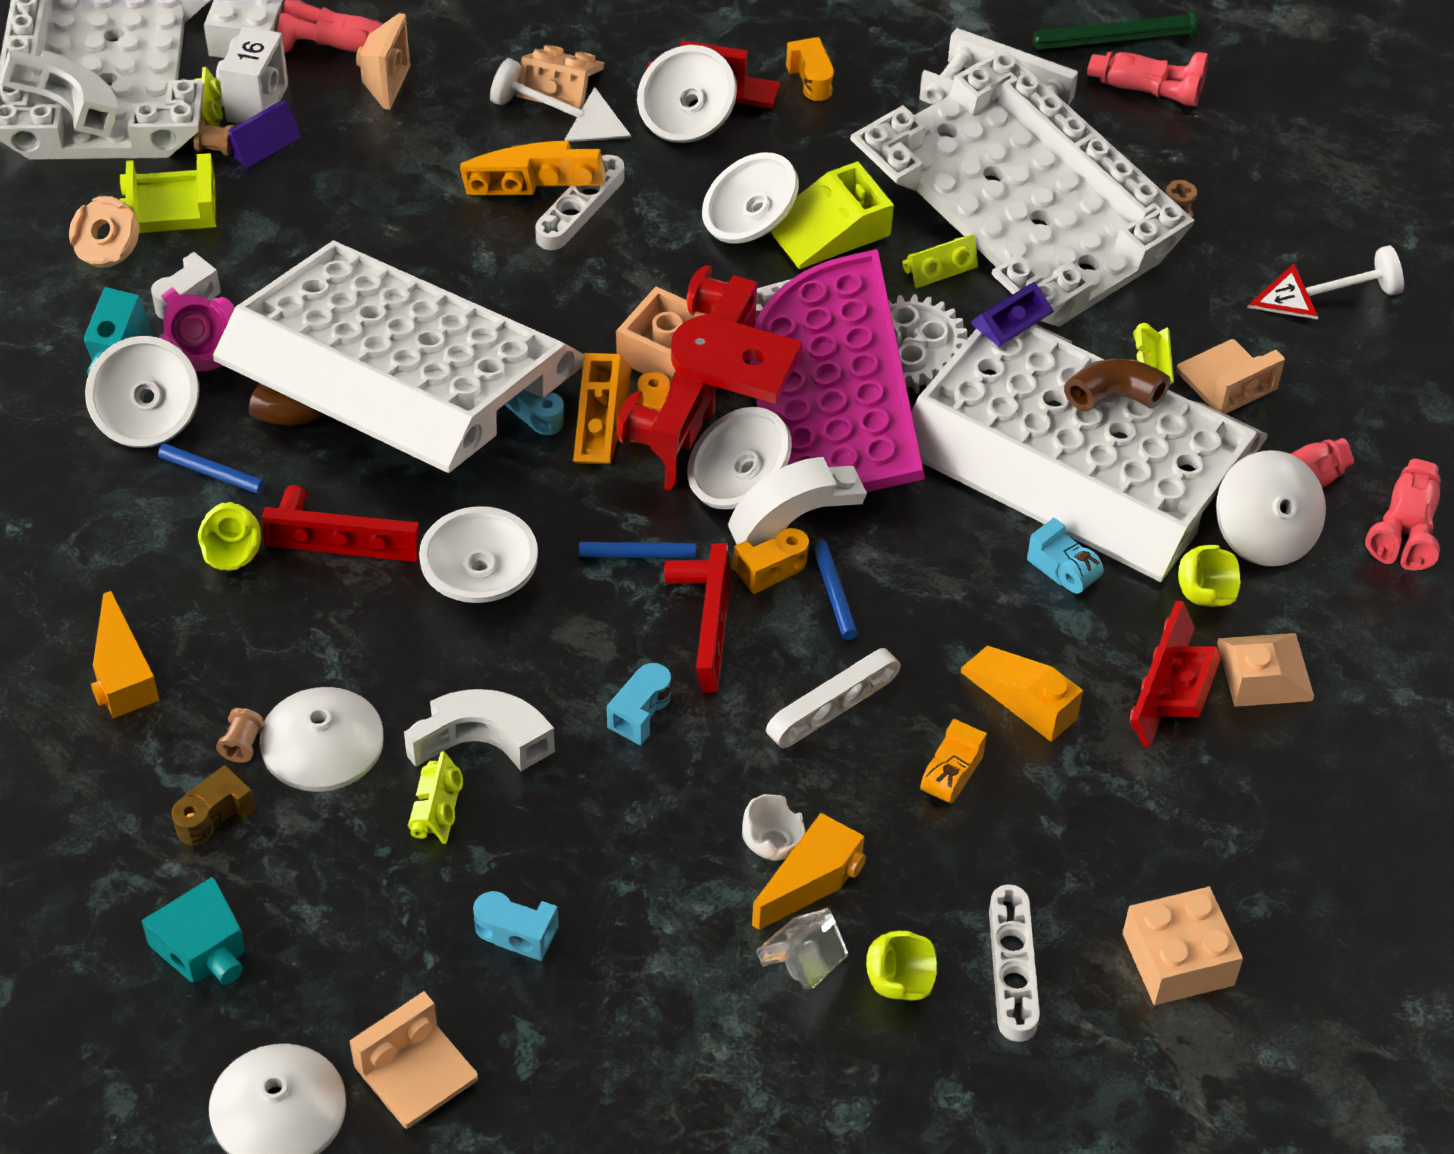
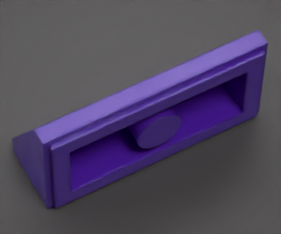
M284 99L228 130L232 156L246 168L254 166L301 138L298 126Z
M1034 281L972 320L971 323L983 335L1000 347L1052 314L1054 310Z

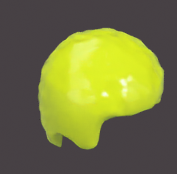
M233 502L220 503L206 514L198 531V541L204 560L213 568L232 571L247 565L259 551L262 539L257 518L248 509Z
M1205 545L1190 550L1181 559L1178 571L1179 584L1182 593L1188 600L1194 604L1208 607L1231 605L1236 601L1241 582L1238 560L1233 553L1220 549L1219 545Z
M893 931L881 935L873 941L868 949L866 968L871 985L877 993L886 998L899 1000L924 999L930 995L936 981L937 957L935 948L928 938L910 931Z

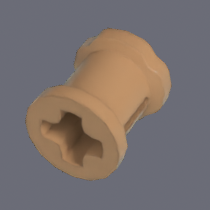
M200 120L199 131L193 138L194 149L201 152L205 149L222 151L223 155H232L228 130L235 126L228 125L225 128L211 126L206 121Z
M1185 180L1172 181L1166 187L1165 194L1189 216L1193 217L1191 204L1197 197L1195 185Z
M235 708L229 714L228 721L230 725L226 735L219 739L216 747L217 751L224 758L233 762L246 763L253 756V742L256 735L263 731L265 723L258 713L250 709Z

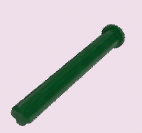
M1188 11L1187 15L1037 30L1033 33V44L1036 50H1047L1188 34L1190 37H1195L1197 33V20L1194 11Z

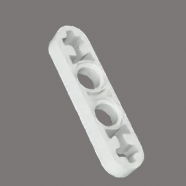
M614 155L602 156L606 174L603 186H570L536 223V242L538 246L546 250H557L566 245L622 185L624 181V162L621 158ZM585 189H596L599 191L594 195L582 193ZM567 209L579 211L576 215H565L562 212Z
M885 648L874 651L775 714L767 725V734L781 748H787L890 683L900 670V662Z
M1003 885L993 892L989 908L997 1020L999 1030L1004 1037L1011 1041L1021 1042L1033 1037L1037 1030L1040 1014L1030 903L1028 895L1023 889L1015 885ZM1006 901L1011 902L1012 907L1015 908L1013 921L1006 922L1007 909L1003 905ZM1006 936H1016L1021 939L1024 947L1017 951H1011L1004 948L1000 941ZM1018 973L1024 976L1027 980V985L1019 989L1011 988L1004 982L1003 978L1007 974ZM1015 1003H1021L1022 1020H1025L1024 1025L1016 1024L1015 1018H1012Z

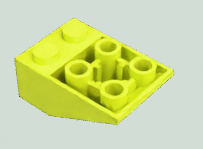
M855 162L827 172L799 194L788 215L770 233L798 269H802L891 236L894 204L859 162Z

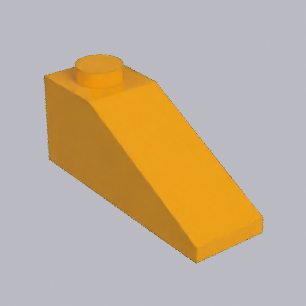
M584 353L574 463L612 464L618 442L616 430L618 414L623 403L629 397L631 366L621 354Z
M110 591L103 594L93 661L97 681L91 683V687L98 705L106 704L114 719L159 701L154 676Z
M987 645L961 667L963 675L1051 742L1078 719L1083 690L1051 666Z
M820 813L754 901L752 926L760 930L841 889L849 876L855 878L866 860V855L862 854L864 835Z

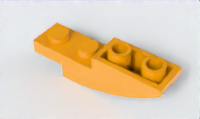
M550 141L514 146L475 157L460 165L467 195H533L536 186H603L606 179L601 150L571 149L569 141Z

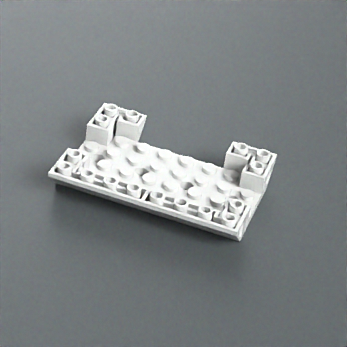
M11 0L0 57V78L9 49L41 56L43 50L52 52L85 66L106 83H112L109 87L116 97L118 111L109 138L75 131L72 115L63 105L40 94L1 86L0 79V142L28 159L169 158L199 131L204 88L203 80H178L185 23L210 0ZM118 39V41L111 42L110 40Z
M1005 48L955 75L950 95L916 115H913L903 105L851 134L850 138L895 183L917 191L963 236L974 234L976 248L996 266L992 270V275L1012 294L1035 281L1054 310L1052 314L1041 321L1058 327L1161 263L1195 221ZM943 132L949 133V134H951L954 138L947 137V136L941 137V136L939 135V133H943ZM985 176H995L1000 181L987 180ZM1039 219L1044 221L1047 225H1036L1031 220ZM1089 264L1093 266L1095 270H1084L1079 265Z
M333 240L236 306L213 354L215 362L450 473L497 435L496 411L523 389L544 398L583 367L584 354L563 342Z
M1036 324L1000 347L976 329L919 395L913 407L912 417L922 463L1043 524H1046L1055 517L1065 525L1064 533L1069 537L1162 582L1196 536L1202 513L1218 493L1227 472L1242 458L1257 453L1267 439L1268 434L1201 402L1188 400L1169 390L1163 400L1152 409L1125 396H1112L1103 399L1090 411H1081L1068 401L1064 393L1065 382L1081 369L1104 359L1072 345V341ZM988 369L994 370L996 374L986 375L980 371H986ZM1055 400L1060 402L1062 405L1053 407L1047 405L1046 402H1051ZM1121 432L1126 434L1128 438L1119 439L1111 434ZM1187 464L1196 470L1188 472L1180 469L1179 466Z

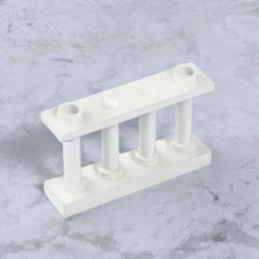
M956 28L950 39L948 57L950 63L941 75L924 70L921 78L919 100L935 104L950 95L954 76L963 67L970 68L1003 48L1009 51L1068 105L1075 95L1078 71Z

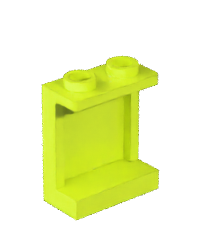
M211 153L197 154V170L137 174L134 161H126V174H120L121 193L126 195V198H120V200L129 205L137 215L140 227L139 233L216 227L215 175Z

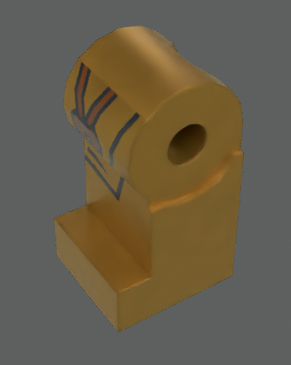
M224 765L178 800L173 806L171 813L180 841L188 845H199L206 842L212 836L214 829L235 813L244 820L256 811L251 789Z

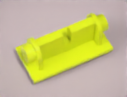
M205 66L202 69V78L195 79L203 80L204 83L200 120L206 121L208 125L220 127V120L223 118L220 102L221 83L217 80V77L214 78Z
M974 234L956 238L953 241L908 255L902 264L907 274H913L915 288L917 289L977 268L978 261Z
M1147 323L1139 324L1133 332V338L1138 349L1137 361L1169 375L1170 384L1174 383L1169 329L1165 328L1157 332Z
M445 751L440 752L439 761H429L422 768L416 795L420 800H428L414 802L411 818L408 823L413 837L423 839L427 837V834L435 833L443 844L447 843L450 827L454 823L457 797L463 786V775L460 769L456 767Z

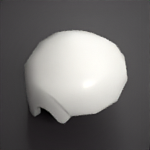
M763 794L752 799L745 809L742 822V837L747 846L762 858L772 861L784 860L806 833L804 823L802 822V813L795 814L790 811L786 798L783 796Z

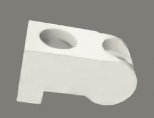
M195 252L183 259V269L171 277L161 278L153 284L151 288L155 312L159 318H164L167 303L162 299L161 294L172 287L180 296L198 295L207 300H211L221 293L217 270Z

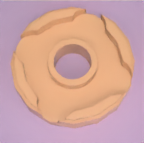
M99 196L92 199L94 202L89 203L87 206L83 205L77 210L70 224L69 239L81 260L95 267H111L121 263L132 253L138 242L140 227L137 215L129 205L112 196ZM110 224L108 236L98 240L97 235L100 227Z

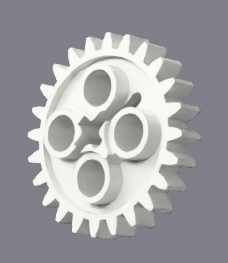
M899 295L897 303L892 304L889 301L906 388L912 387L913 391L919 394L920 386L925 385L927 387L967 340V329L963 328V319L956 318L955 309L945 311V303L943 301L932 306L931 297L929 296L921 303L918 302L917 295H913L910 302H905L904 298Z

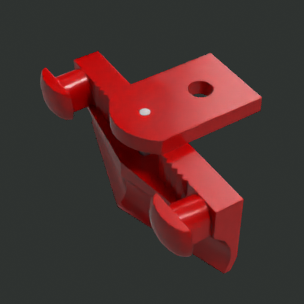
M710 265L700 268L694 274L688 286L686 302L689 313L694 316L696 311L705 313V315L697 316L684 322L676 329L671 338L670 354L675 372L661 410L644 406L643 392L637 391L625 400L618 414L616 430L619 441L625 444L626 440L629 439L651 446V450L662 459L666 466L664 489L671 491L676 483L678 452L680 448L690 450L702 427L703 420L710 418L715 412L717 388H723L776 404L802 353V341L753 328L756 322L757 282L734 275L729 283L712 279ZM756 359L762 363L759 365H749L745 361Z

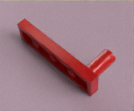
M291 485L285 489L279 508L265 507L261 516L263 540L266 547L411 562L418 561L420 551L419 523L302 511L307 499V492L297 485Z
M727 543L711 544L710 560H666L664 565L666 584L707 583L696 665L702 693L718 692L733 569Z

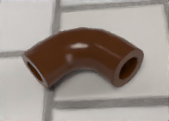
M1112 358L1096 361L1078 371L1065 382L1064 393L1068 401L1081 411H1090L1103 399L1112 396H1125L1152 409L1165 397L1169 389L1170 377L1155 367L1137 360Z
M261 383L255 388L249 405V413L252 418L282 426L310 424L327 416Z

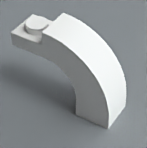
M9 49L0 78L1 86L49 97L63 105L70 112L75 131L109 138L118 111V105L113 91L104 80L85 66L52 52L43 50L41 56Z
M824 457L798 461L776 470L755 484L737 504L728 527L737 545L748 540L755 547L770 539H775L776 535L781 530L786 529L792 521L813 509L827 506L863 504L867 492L854 466L828 467Z
M464 690L430 701L432 717L416 722L410 729L404 732L407 757L415 767L436 756L441 751L468 741H481L497 746L508 755L520 771L555 752L554 728L547 719L524 700L494 690Z

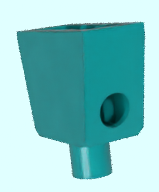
M107 287L104 288L84 336V343L92 360L87 370V375H89L98 357L113 344L136 336H154L139 295Z
M213 877L141 920L148 945L190 982H199L213 973L221 984L226 985L232 983L241 975L243 967L236 958L245 951L242 932Z

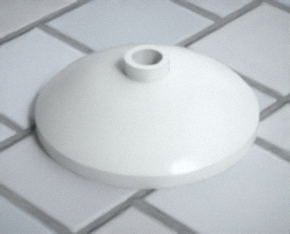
M686 45L671 49L659 56L648 67L640 81L637 103L641 118L654 134L664 140L687 143L703 139L715 132L730 115L737 94L735 75L727 61L710 48ZM693 100H698L695 106L689 107Z
M757 153L733 163L716 178L705 196L702 217L706 228L715 238L726 243H744L766 235L784 220L795 202L799 186L796 170L786 158L775 153Z
M151 336L127 338L106 349L93 364L85 389L87 409L96 426L115 442L136 448L157 446L177 436L192 419L199 400L198 377L188 357L172 343ZM148 392H153L154 399L150 403H143V396Z
M761 407L741 408L716 420L700 436L689 457L687 476L694 494L703 503L713 508H736L739 501L755 484L769 474L788 465L792 448L788 427L777 414Z
M1270 450L1250 454L1230 468L1218 491L1216 512L1224 539L1239 556L1261 566H1282L1300 559L1315 545L1324 526L1326 505L1321 484L1308 465L1289 453ZM1282 500L1287 505V510L1284 514L1280 510Z
M469 507L451 512L437 520L422 539L419 557L423 575L438 592L455 600L482 603L507 597L524 586L535 571L538 561V547L530 527L516 515L493 507Z
M335 687L311 688L287 697L268 714L264 721V729L260 733L261 755L269 771L288 786L313 792L336 790L362 778L377 762L384 742L382 722L375 708L360 695Z
M294 1044L267 1045L247 1052L237 1058L221 1074L210 1098V1122L217 1141L228 1154H319L333 1141L342 1126L346 1112V1095L338 1071L331 1062L318 1052ZM271 1088H282L281 1091L276 1094L267 1093L268 1090Z

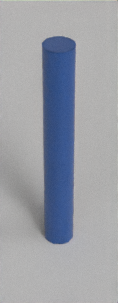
M165 443L159 449L158 456L162 459L256 494H261L264 489L265 481Z
M818 541L813 545V551L844 640H852L858 635L835 564L827 542Z
M579 542V557L695 559L696 543Z

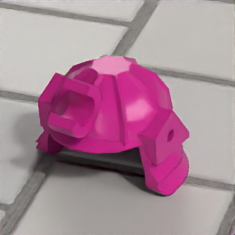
M173 287L161 294L162 299L167 303V308L163 318L164 333L158 336V338L166 340L179 348L191 361L195 371H211L223 366L214 361L213 354L235 309L233 304L224 297H214L209 301L198 295L180 296Z

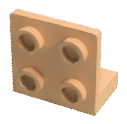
M544 45V49H534L533 53L522 56L518 83L581 110L584 107L588 77L603 70L604 62L595 61V55L583 52H576L575 56L563 53V48L552 45ZM516 92V97L540 102L522 93Z
M1230 339L1179 363L1176 372L1210 407L1226 414L1277 390L1285 358L1277 350L1253 358L1236 340Z
M424 991L350 1040L355 1069L404 1128H410L478 1080V1075L474 1068L437 1026L435 1004Z

